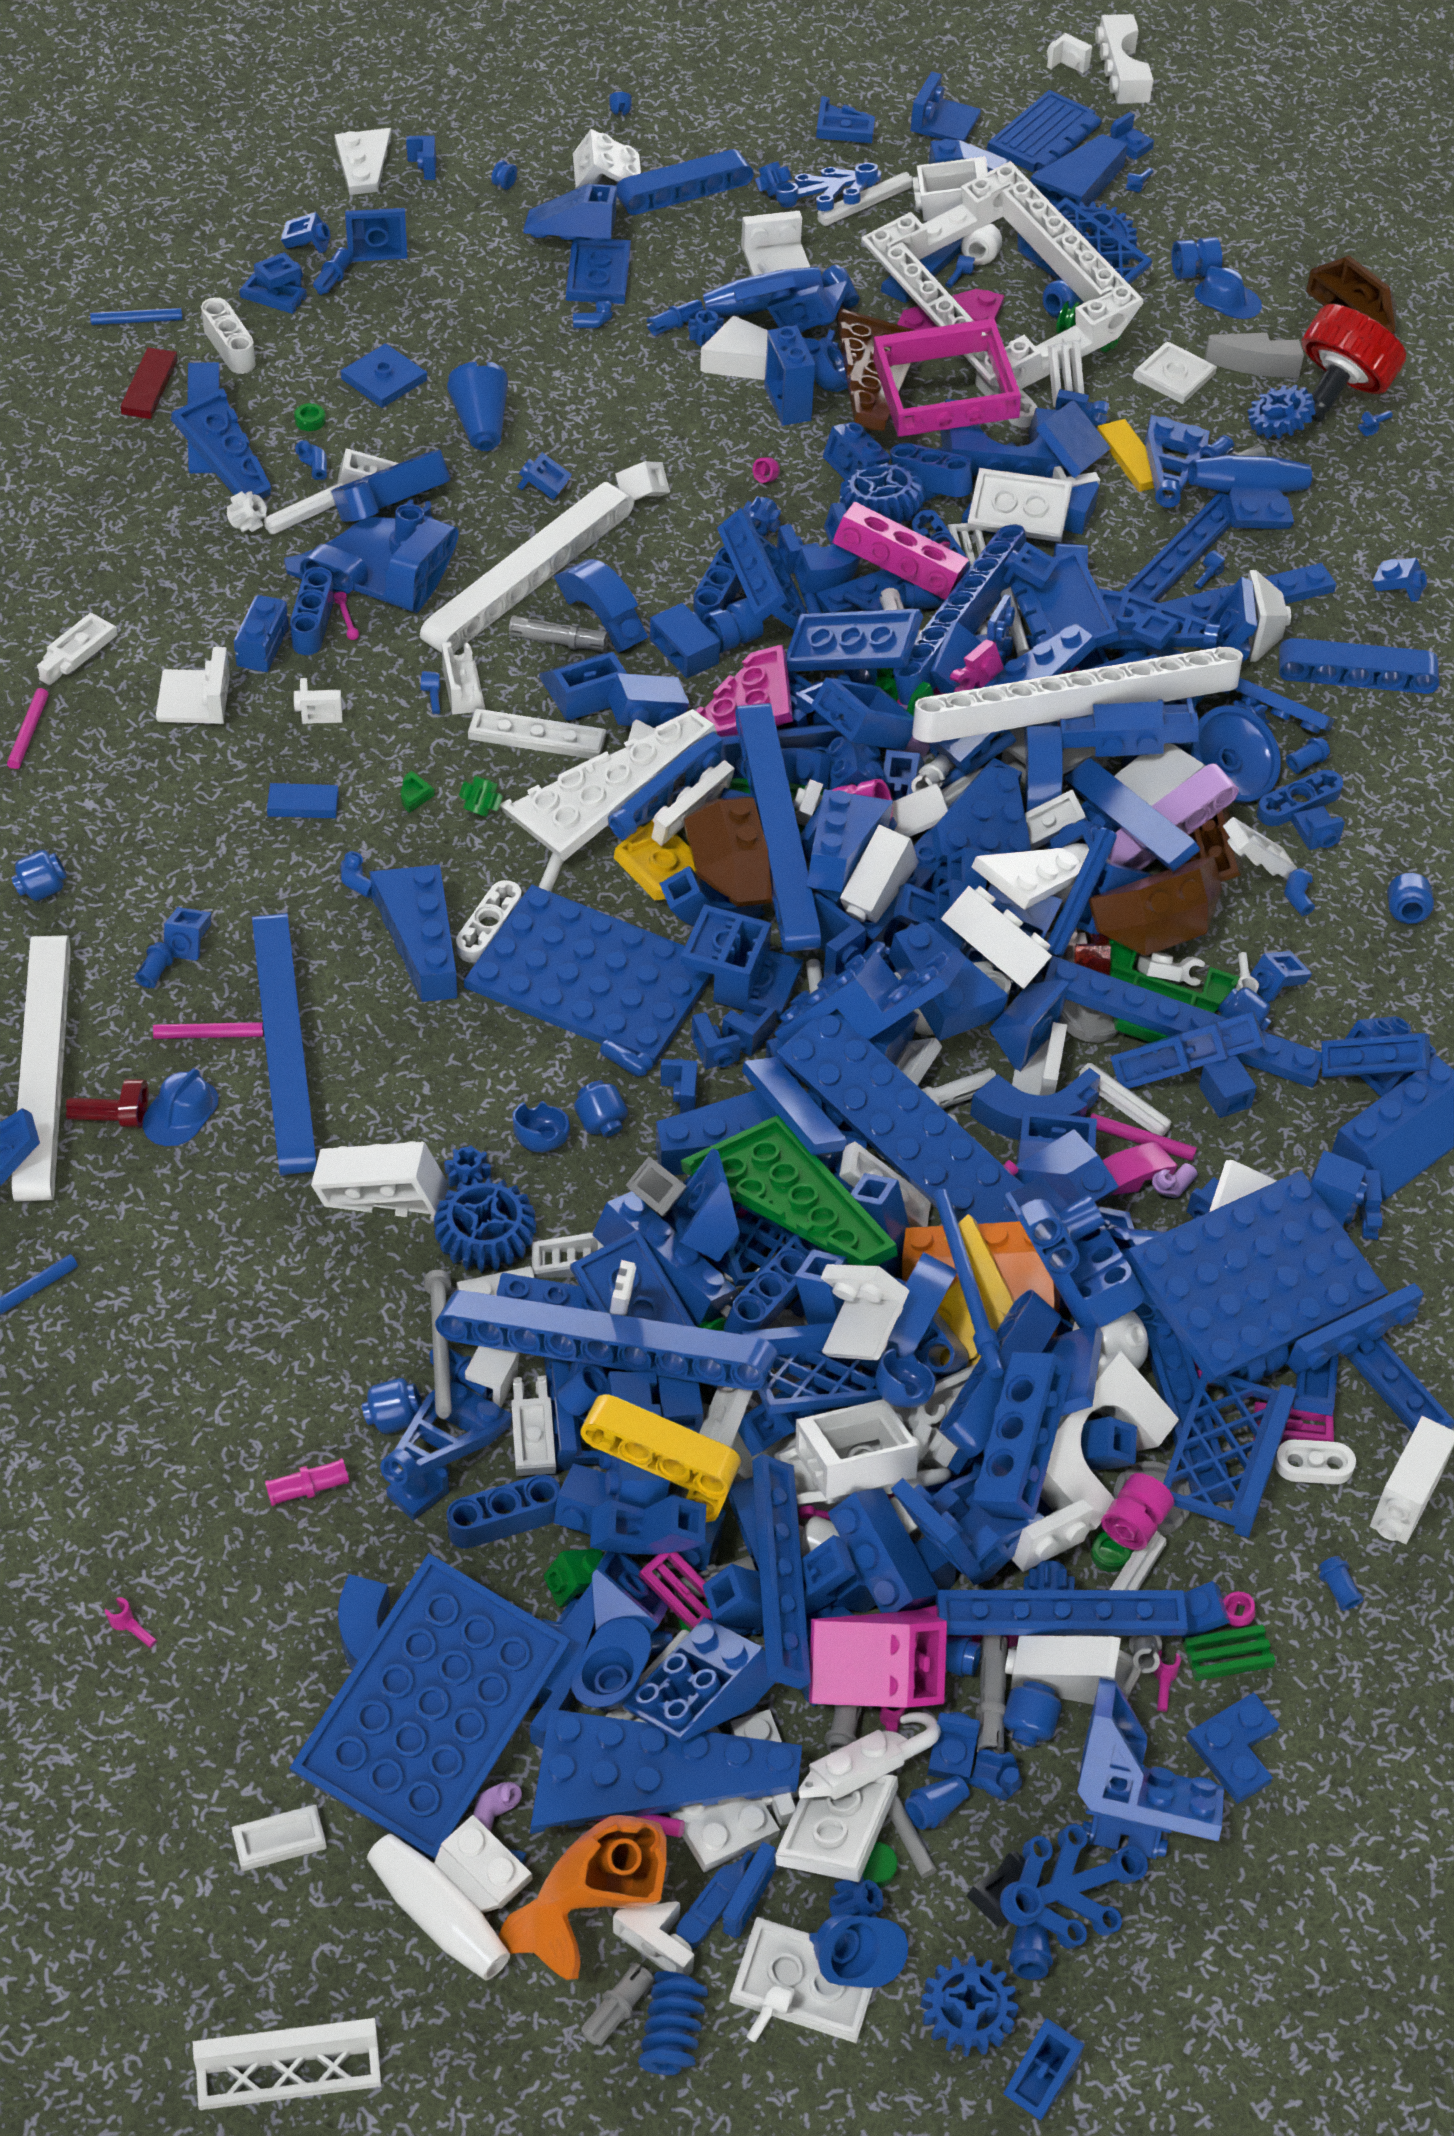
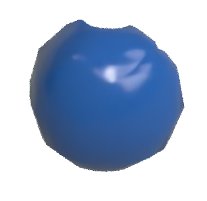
M541 1101L537 1107L532 1109L527 1108L526 1104L522 1102L512 1112L516 1140L529 1151L547 1152L563 1145L570 1135L568 1115L560 1108L547 1106L544 1101Z
M893 1348L880 1356L876 1370L875 1386L883 1400L896 1407L916 1408L923 1406L932 1398L935 1392L936 1377L929 1367L917 1361L914 1354H910L905 1358H898Z

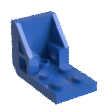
M981 1469L946 1484L933 1497L920 1484L913 1488L902 1478L891 1488L892 1492L920 1532L973 1586L992 1578L1013 1558L1022 1530L1044 1518L1037 1510L1034 1520L991 1517L973 1501L974 1485L979 1478Z
M1099 1678L1082 1754L1077 1792L1090 1811L1219 1841L1223 1819L1224 1786L1217 1785L1214 1781L1204 1777L1192 1779L1175 1775L1172 1771L1162 1767L1145 1768V1765L1142 1764L1147 1747V1734L1117 1682Z

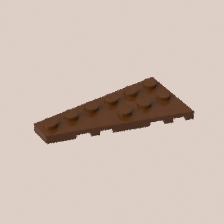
M839 308L836 322L854 423L863 425L870 430L884 431L891 413L873 360L874 337L914 331V329ZM884 347V350L888 351L890 347ZM912 363L890 366L898 394L902 390Z

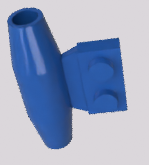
M819 267L790 268L735 280L704 293L703 299L706 310L715 312L718 317L745 316L768 310L767 305L772 299L787 297L791 293L821 285L823 290L824 287Z
M1223 455L1192 460L1188 467V481L1193 486L1229 493L1226 506L1232 528L1290 529L1294 519L1288 497H1285L1282 493L1308 489L1312 481V469L1309 464L1273 456Z

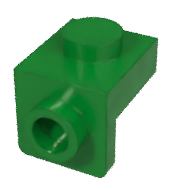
M582 1549L560 1552L544 1574V1580L558 1607H567L577 1593H584L592 1583V1573L603 1557L601 1550Z

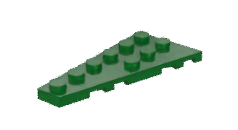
M779 1115L681 1160L682 1171L693 1176L711 1148L719 1151L730 1195L733 1200L827 1252L847 1257V1261L851 1265L877 1266L897 1256L896 1243L817 1156L811 1155Z

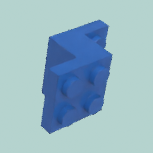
M705 904L681 954V965L715 974L713 1002L762 1015L771 1006L777 1009L776 1020L780 1021V1016L785 1012L802 972L803 960L770 951L772 923Z

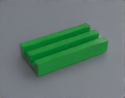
M1264 1625L1185 1638L1183 1647L1194 1680L1201 1681L1274 1667L1276 1659L1274 1654L1270 1653L1271 1645L1269 1639H1265L1266 1631ZM1256 1640V1641H1253V1642H1247V1643H1242V1644H1236V1645H1231V1646H1225V1647H1220V1648H1214V1649H1209V1650H1203V1651H1197V1652H1195L1196 1650H1202V1649H1207V1648H1213V1647H1219V1646H1224V1645H1230V1644H1235V1643H1241V1642ZM1255 1652H1260L1261 1656H1255L1206 1666H1200L1199 1662H1205L1216 1659H1227L1236 1657L1238 1655H1244Z

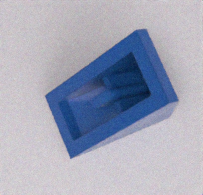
M1097 481L1072 488L1064 530L1080 535L1083 534L1096 507L1099 490Z
M1047 2018L1003 2094L1041 2121L1078 2068L1085 2044Z

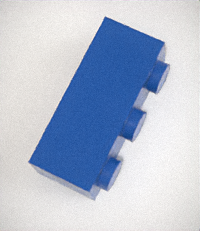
M883 1488L854 1492L827 1513L839 1536L844 1538L849 1554L881 1613L922 1609L936 1598V1593L939 1589Z

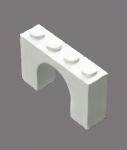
M1121 1350L1108 1354L1100 1353L1093 1406L1060 1417L1040 1495L1053 1512L1084 1498L1094 1508L1089 1530L1097 1529L1103 1515L1115 1499L1092 1473L1083 1457L1081 1432L1084 1422L1090 1413L1094 1411L1104 1417L1110 1416L1136 1425V1451L1159 1447L1179 1420Z

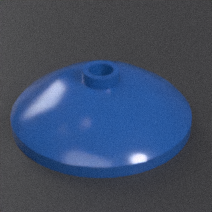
M1220 706L1203 715L1198 721V742H1190L1191 756L1205 766L1217 764L1239 788V793L1233 801L1235 803L1253 802L1271 791L1279 777L1281 759L1276 739L1268 726L1252 712L1237 706Z

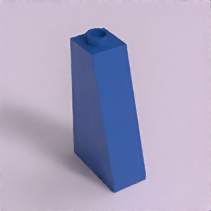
M1102 134L1034 173L1030 178V182L1054 207L1065 197L1077 206H1079L1080 202H1083L1086 207H1089L1091 202L1096 200L1124 167L1128 143Z

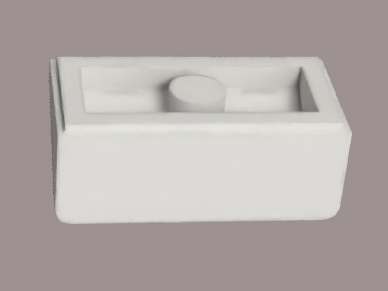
M938 784L930 785L893 801L892 817L897 822L895 832L911 837L934 827L945 815L949 808Z

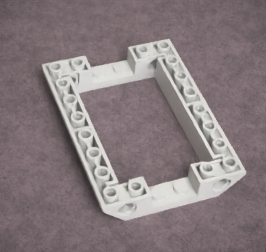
M1011 161L962 185V204L922 224L910 212L861 237V242L931 320L940 327L972 322L974 320L919 260L1004 217L1084 302L1075 308V326L1037 346H1034L1025 335H1022L1009 342V345L1005 347L1019 390L1050 374L1048 346L1074 340L1079 341L1082 358L1118 339L1143 304L1142 297ZM987 351L963 354L989 384L999 387ZM1058 351L1059 369L1063 367L1061 351Z

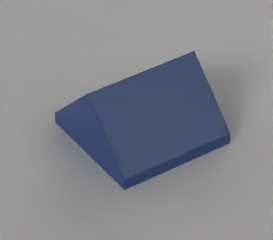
M1065 980L1028 984L989 1028L1014 1069L1019 1072L1023 1070L1050 1038L1053 1022L1060 1023L1069 983Z

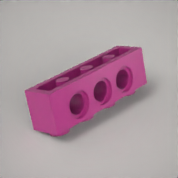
M854 502L843 515L832 543L945 600L959 583L969 561L968 558L857 502Z

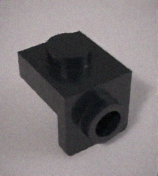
M1015 1850L1007 1854L999 1869L974 1884L966 1896L997 1927L1008 1921L1000 1907L1001 1893L1006 1886L1019 1881L1026 1862ZM1041 1874L1038 1880L1037 1888H1039L1044 1881V1878ZM1016 1898L1017 1906L1020 1910H1024L1023 1903Z

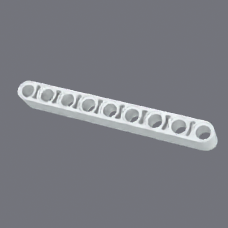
M608 482L602 483L431 615L422 625L420 630L421 640L441 653V643L451 642L455 653L464 646V643H468L628 517L634 505V498Z
M68 935L31 936L17 1111L24 1108L32 1113L40 1144L12 1173L14 1201L54 1200L71 957Z

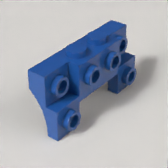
M1187 698L1186 704L1164 705L1163 699H1158L1156 702L1093 704V715L1060 719L1058 721V726H1061L1062 748L1094 747L1095 757L1164 754L1165 743L1198 742L1199 737L1198 716L1194 712L1192 698Z

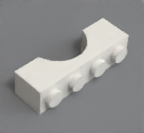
M1134 14L1102 15L1100 27H1096L1095 30L1096 44H1100V59L1105 60V76L1110 77L1109 90L1110 93L1115 94L1117 103L1150 102L1153 77L1149 64L1128 56L1135 53L1139 31Z

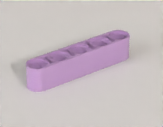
M1209 764L1153 804L1152 807L1189 835L1230 805L1236 799L1239 788L1217 764ZM1120 829L1116 832L1117 839L1112 847L1111 854L1108 856L1112 863L1142 870L1157 859L1123 830Z

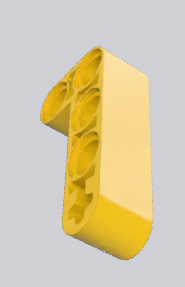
M600 1395L595 1399L581 1427L580 1434L587 1444L689 1489L686 1499L706 1505V1522H712L718 1518L741 1465V1458L734 1449L612 1395Z

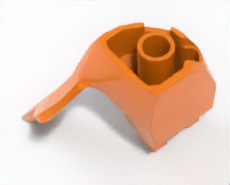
M614 1815L604 1819L583 1834L557 1861L546 1878L538 1897L526 1906L511 1913L504 1921L498 1937L510 1954L535 1953L562 1978L566 1980L578 1979L580 1954L568 1919V1913L570 1910L579 1908L648 1907L656 1905L661 1901L667 1864V1839L660 1822L640 1817Z

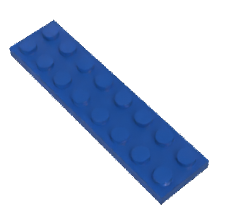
M836 1010L821 1017L820 1020L813 1018L777 1051V1058L855 1132L864 1140H867V1143L936 1208L934 1192L938 1189L948 1190L958 1223L967 1214L971 1215L977 1224L1019 1221L1005 1194L1024 1185L1015 1176L1007 1172L997 1159L864 1036L857 1034L848 1021Z

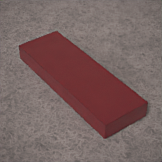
M147 347L120 405L121 415L146 419L152 418L178 361L177 352Z

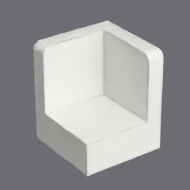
M644 461L615 474L619 489L632 496L634 501L645 496H663L670 493L662 462Z
M479 1346L465 1371V1379L493 1389V1402L502 1407L513 1385V1378L518 1374L519 1353Z

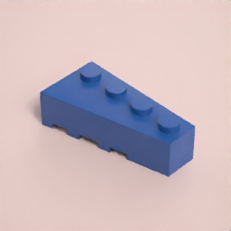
M440 864L370 871L372 900L382 915L385 927L389 930L394 940V945L406 965V970L421 1001L457 998L456 967Z
M754 1090L656 1121L658 1164L672 1175L686 1174L682 1171L681 1160L778 1114L758 1090Z

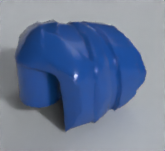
M988 1749L978 1751L974 1772L968 1784L986 1790V1793L992 1797L1006 1801L1022 1785L1016 1756L1010 1752L997 1754L993 1750Z

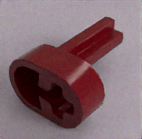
M125 1079L119 1100L67 1099L66 1118L119 1121L121 1127H142L149 1099L148 1083L143 1079Z

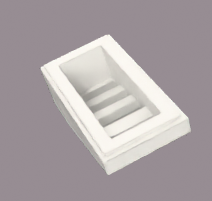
M346 448L337 484L343 483L345 485L399 463Z
M593 1233L535 1241L532 1243V1271L534 1277H575L570 1270V1264L577 1261V1252H583V1257L604 1246L592 1235ZM546 1252H552V1264L545 1265ZM561 1252H567V1262H561Z

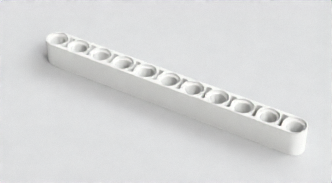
M1218 647L925 697L917 700L915 703L912 735L921 742L932 743L1059 721L1060 719L1093 715V704L1156 702L1158 699H1163V702L1229 691L1238 687L1243 654L1235 648Z

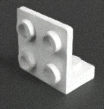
M590 129L573 152L576 189L586 184H597L601 174L619 182L623 178L641 173L639 153L634 148L628 145L624 146L614 141L609 135L599 133L593 129Z
M800 211L742 218L741 247L752 276L763 274L757 267L760 261H763L771 272L781 269L810 267L801 244L802 216Z
M213 647L211 661L206 660L205 670L165 669L162 671L156 711L158 722L224 724L230 679L227 647Z
M827 1264L821 1279L833 1287L832 1292L837 1297L845 1301L822 1352L828 1357L878 1360L887 1346V1340L897 1318L903 1310L904 1302L910 1290L879 1266Z

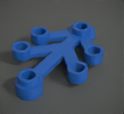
M861 163L855 167V170L826 167L821 170V176H813L806 173L798 174L795 176V183H781L775 187L776 200L781 207H792L797 204V200L801 197L824 192L816 198L817 209L819 211H830L834 208V198L845 186L852 185L850 188L843 190V202L849 205L857 204L861 201L860 192L865 187L874 186L881 179V172L874 163Z
M1070 1824L1058 1833L1057 1839L1061 1850L1049 1884L1037 1888L1043 1863L1052 1856V1845L1047 1838L1035 1836L1023 1846V1856L1026 1862L1019 1881L1006 1886L1000 1896L1002 1913L1009 1922L1021 1927L1036 1922L1057 1934L1059 1943L1067 1949L1076 1948L1085 1942L1087 1930L1084 1924L1077 1919L1066 1920L1044 1905L1056 1901L1092 1921V1926L1099 1935H1111L1118 1931L1122 1925V1918L1118 1910L1111 1906L1104 1907L1080 1894V1892L1113 1880L1123 1884H1131L1144 1877L1148 1869V1861L1143 1851L1136 1846L1128 1845L1114 1852L1110 1857L1109 1863L1072 1875L1080 1849L1085 1847L1087 1843V1833L1078 1824ZM1069 1832L1076 1837V1845L1069 1840ZM1034 1844L1040 1847L1042 1857L1035 1854ZM1121 1861L1127 1865L1128 1873L1122 1867ZM1016 1898L1023 1903V1911L1017 1906ZM1103 1915L1110 1919L1111 1928L1104 1924ZM1068 1927L1074 1930L1076 1934L1075 1941L1069 1937Z

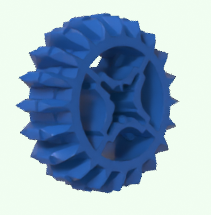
M888 462L884 465L875 463L874 466H864L862 470L855 469L852 471V475L845 476V481L841 483L840 503H844L847 511L854 502H857L902 524L903 520L911 521L912 516H916L920 508L923 507L924 485L922 484V478L918 476V472L911 471V468L908 466L901 468L900 463L895 465H889Z
M488 1176L485 1183H478L473 1177L471 1185L466 1186L459 1182L457 1192L447 1190L445 1200L439 1201L437 1213L434 1216V1227H436L435 1239L437 1243H440L443 1255L450 1254L453 1264L463 1260V1266L466 1271L473 1264H477L481 1273L485 1269V1265H492V1268L497 1272L500 1268V1262L511 1267L514 1257L523 1259L525 1248H531L533 1236L536 1232L535 1210L530 1205L527 1194L520 1195L517 1185L507 1188V1183L504 1179L498 1184H494L490 1176ZM507 1215L510 1216L512 1220H508ZM457 1227L463 1228V1232L468 1233L471 1237L464 1235Z

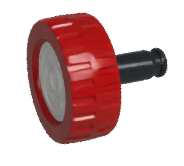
M1328 304L1322 307L1302 338L1301 344L1304 352L1319 368L1325 371V374L1312 393L1316 414L1311 415L1312 420L1322 422L1325 419L1324 415L1330 411L1346 384L1370 394L1384 393L1395 380L1406 361L1407 354L1404 346L1388 329L1365 314L1346 306Z

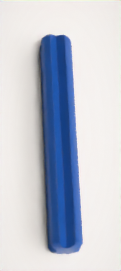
M1107 828L1098 830L1047 943L1051 947L1047 952L1052 956L1060 958L1064 955L1117 839V834Z

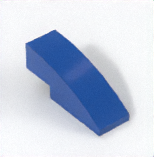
M963 848L947 856V883L935 888L936 931L955 948L958 947L960 949L965 939L942 921L941 918L968 886L974 890L979 885L986 889L987 879L971 866L976 856L989 855L990 851Z

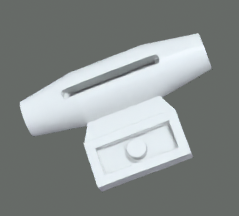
M474 1815L441 1843L434 1863L393 1834L385 1835L378 1840L369 1851L367 1860L397 1904L443 1951L482 1979L489 1980L497 1975L508 1962L510 1953L482 1913L498 1908L502 1909L533 1880L532 1873Z

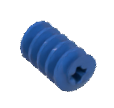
M660 1971L654 1975L656 1984L651 1989L653 2001L650 2002L647 2010L651 2018L647 2019L644 2025L647 2035L641 2041V2048L644 2053L640 2054L638 2064L648 2072L673 2076L679 2074L681 2068L693 2067L696 2063V2059L693 2056L684 2052L685 2050H695L699 2047L698 2040L689 2036L688 2033H696L702 2030L701 2022L691 2018V2016L703 2015L705 2013V2006L694 2001V1998H706L709 1991L703 1985L698 1984L696 1980L684 1974Z

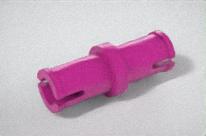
M343 1458L308 1469L307 1466L300 1467V1472L265 1481L271 1506L305 1495L309 1499L315 1497V1492L350 1483Z

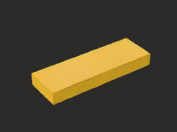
M1125 419L1099 425L1097 427L1098 432L1111 447L1108 451L1137 491L1142 492L1153 489L1154 484L1146 447Z

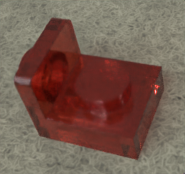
M1092 934L1091 944H1076L1074 946V963L1109 975L1111 945L1108 937L1102 934Z

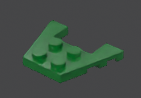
M1107 937L1105 942L1109 976L1214 1014L1231 990L1236 988L1240 979L1238 976L1210 967L1206 974L1202 991L1198 993L1133 970L1132 967L1137 952ZM1113 1016L1114 1027L1117 1031L1149 1042L1169 1037Z

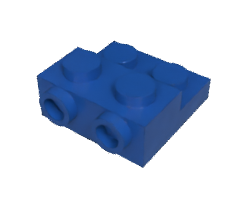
M1241 576L1206 620L1210 624L1222 626L1219 647H1231L1239 650L1243 654L1242 662H1245L1251 651L1249 637L1255 633L1258 620L1256 619V599L1253 591V581Z

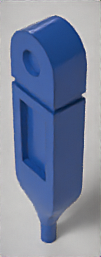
M747 1850L744 1856L737 1862L726 1865L718 1870L690 1907L689 1912L679 1922L676 1935L683 1938L690 1945L691 1949L698 1947L703 1942L709 1930L711 1931L722 1916L745 1874L747 1863L754 1855L750 1850Z

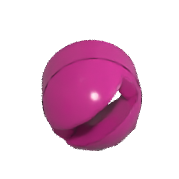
M758 458L753 464V476L760 483L772 482L778 478L780 466L773 458Z
M1232 1592L1228 1594L1223 1600L1230 1620L1228 1624L1240 1628L1249 1626L1256 1614L1253 1598L1245 1592ZM1239 1605L1245 1606L1242 1616H1237Z

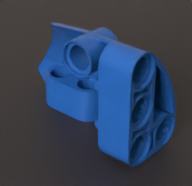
M404 504L397 507L395 518L367 517L361 519L331 541L320 544L315 549L300 555L284 558V564L287 574L302 579L305 571L310 568H326L332 574L333 591L348 594L353 590L405 610L418 613L433 594L446 571L458 541L459 530L455 526L432 518L424 522V510L421 507L413 504Z
M1043 1177L1005 1194L1079 1328L1095 1323L1098 1324L1099 1328H1102L1134 1310L1142 1303L1145 1296L1144 1291L1124 1255L1105 1228L1106 1222L1090 1194L1069 1204Z

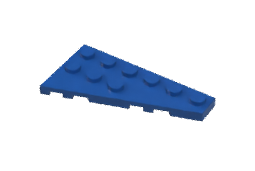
M1078 624L1066 627L1059 634L1044 643L1037 644L1029 652L1007 662L1003 666L1004 669L983 687L1060 675L1063 671L1072 670L1096 647L1094 636ZM1009 729L929 744L965 772L971 766L970 759L976 753L984 754L991 747L990 740L996 734L1006 733Z
M549 1709L530 1834L545 1832V1828L567 1824L568 1828L583 1826L586 1821L605 1819L614 1815L640 1817L677 1811L680 1806L701 1803L703 1807L718 1804L719 1800L744 1797L747 1800L796 1792L802 1745L707 1731L681 1742L649 1723Z

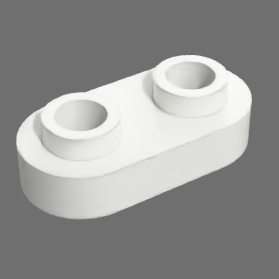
M1288 1440L1278 1448L1274 1464L1277 1472L1289 1481L1341 1484L1348 1481L1352 1476L1356 1465V1457L1348 1446L1339 1442ZM1295 1461L1300 1467L1292 1466L1288 1462ZM1327 1464H1336L1339 1469H1331Z

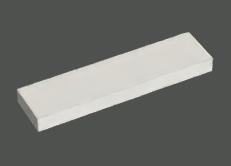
M477 708L468 730V739L588 759L601 754L606 738V729Z

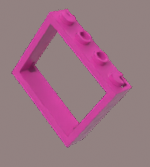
M994 318L874 337L873 360L898 437L1019 418L1021 394ZM982 332H987V335L982 336ZM884 347H890V350L885 351ZM987 351L1001 394L903 409L890 366Z

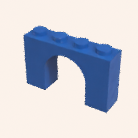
M946 399L945 402H951V401H957V400H954V399ZM1035 408L1028 430L1030 444L1015 447L1000 444L989 438L982 431L979 424L940 430L943 451L968 457L971 461L972 475H978L979 468L1052 478L1054 467L1061 466L1066 477L1069 476L1067 469L1036 431L1040 424L1059 410Z
M864 1173L850 1194L896 1243L897 1256L877 1265L894 1278L902 1266L905 1230L910 1228L898 1179ZM812 1249L795 1274L808 1325L835 1323L845 1300L837 1297L832 1292L833 1287L822 1280L821 1276L827 1264L848 1265L847 1257Z

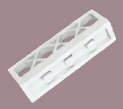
M375 2018L193 2041V2059L197 2071L199 2110L381 2087ZM369 2053L371 2075L351 2077L340 2068L350 2055ZM338 2057L334 2063L328 2058ZM317 2059L328 2068L318 2082L306 2083L294 2074L308 2060ZM285 2063H293L289 2068L283 2065ZM272 2065L283 2074L272 2088L260 2089L249 2080L259 2067ZM239 2069H247L243 2075L237 2071ZM226 2071L238 2080L226 2094L208 2096V2089L206 2087L208 2073ZM334 2074L341 2078L330 2080ZM289 2080L295 2084L284 2086ZM243 2086L249 2089V2091L239 2092Z

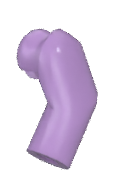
M1185 1163L1174 1175L1170 1174V1170L1167 1169L1157 1172L1152 1178V1185L1158 1194L1177 1198L1186 1190L1198 1174L1192 1165Z
M504 1782L482 1792L477 1798L473 1815L491 1832L494 1818L513 1809L522 1798L521 1788L514 1782Z

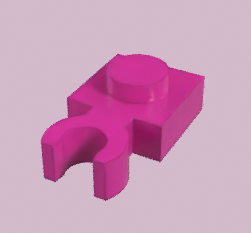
M987 639L984 640L963 658L966 666L963 669H955L949 678L952 681L961 682L954 692L972 690L974 686L982 688L1004 669L996 643Z

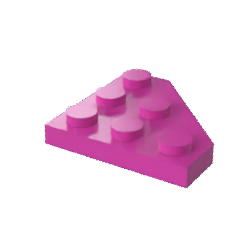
M973 289L952 296L974 321L994 318L996 322L1004 303V295L993 293L989 290ZM920 306L903 310L897 325L914 330L938 327Z
M783 645L750 653L742 661L744 667L734 677L729 675L713 692L714 699L705 708L700 706L696 710V712L714 724L719 737L738 734L735 717L736 706L771 703L776 726L793 722L787 660Z

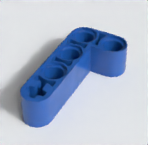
M441 449L337 487L331 490V494L341 521H357L377 514L380 508L450 481L451 477Z

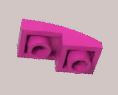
M1158 1142L1138 1145L1102 1160L1119 1186L1112 1195L1139 1192L1144 1180L1152 1179L1154 1174L1164 1169L1170 1170L1169 1173L1174 1174L1178 1166Z

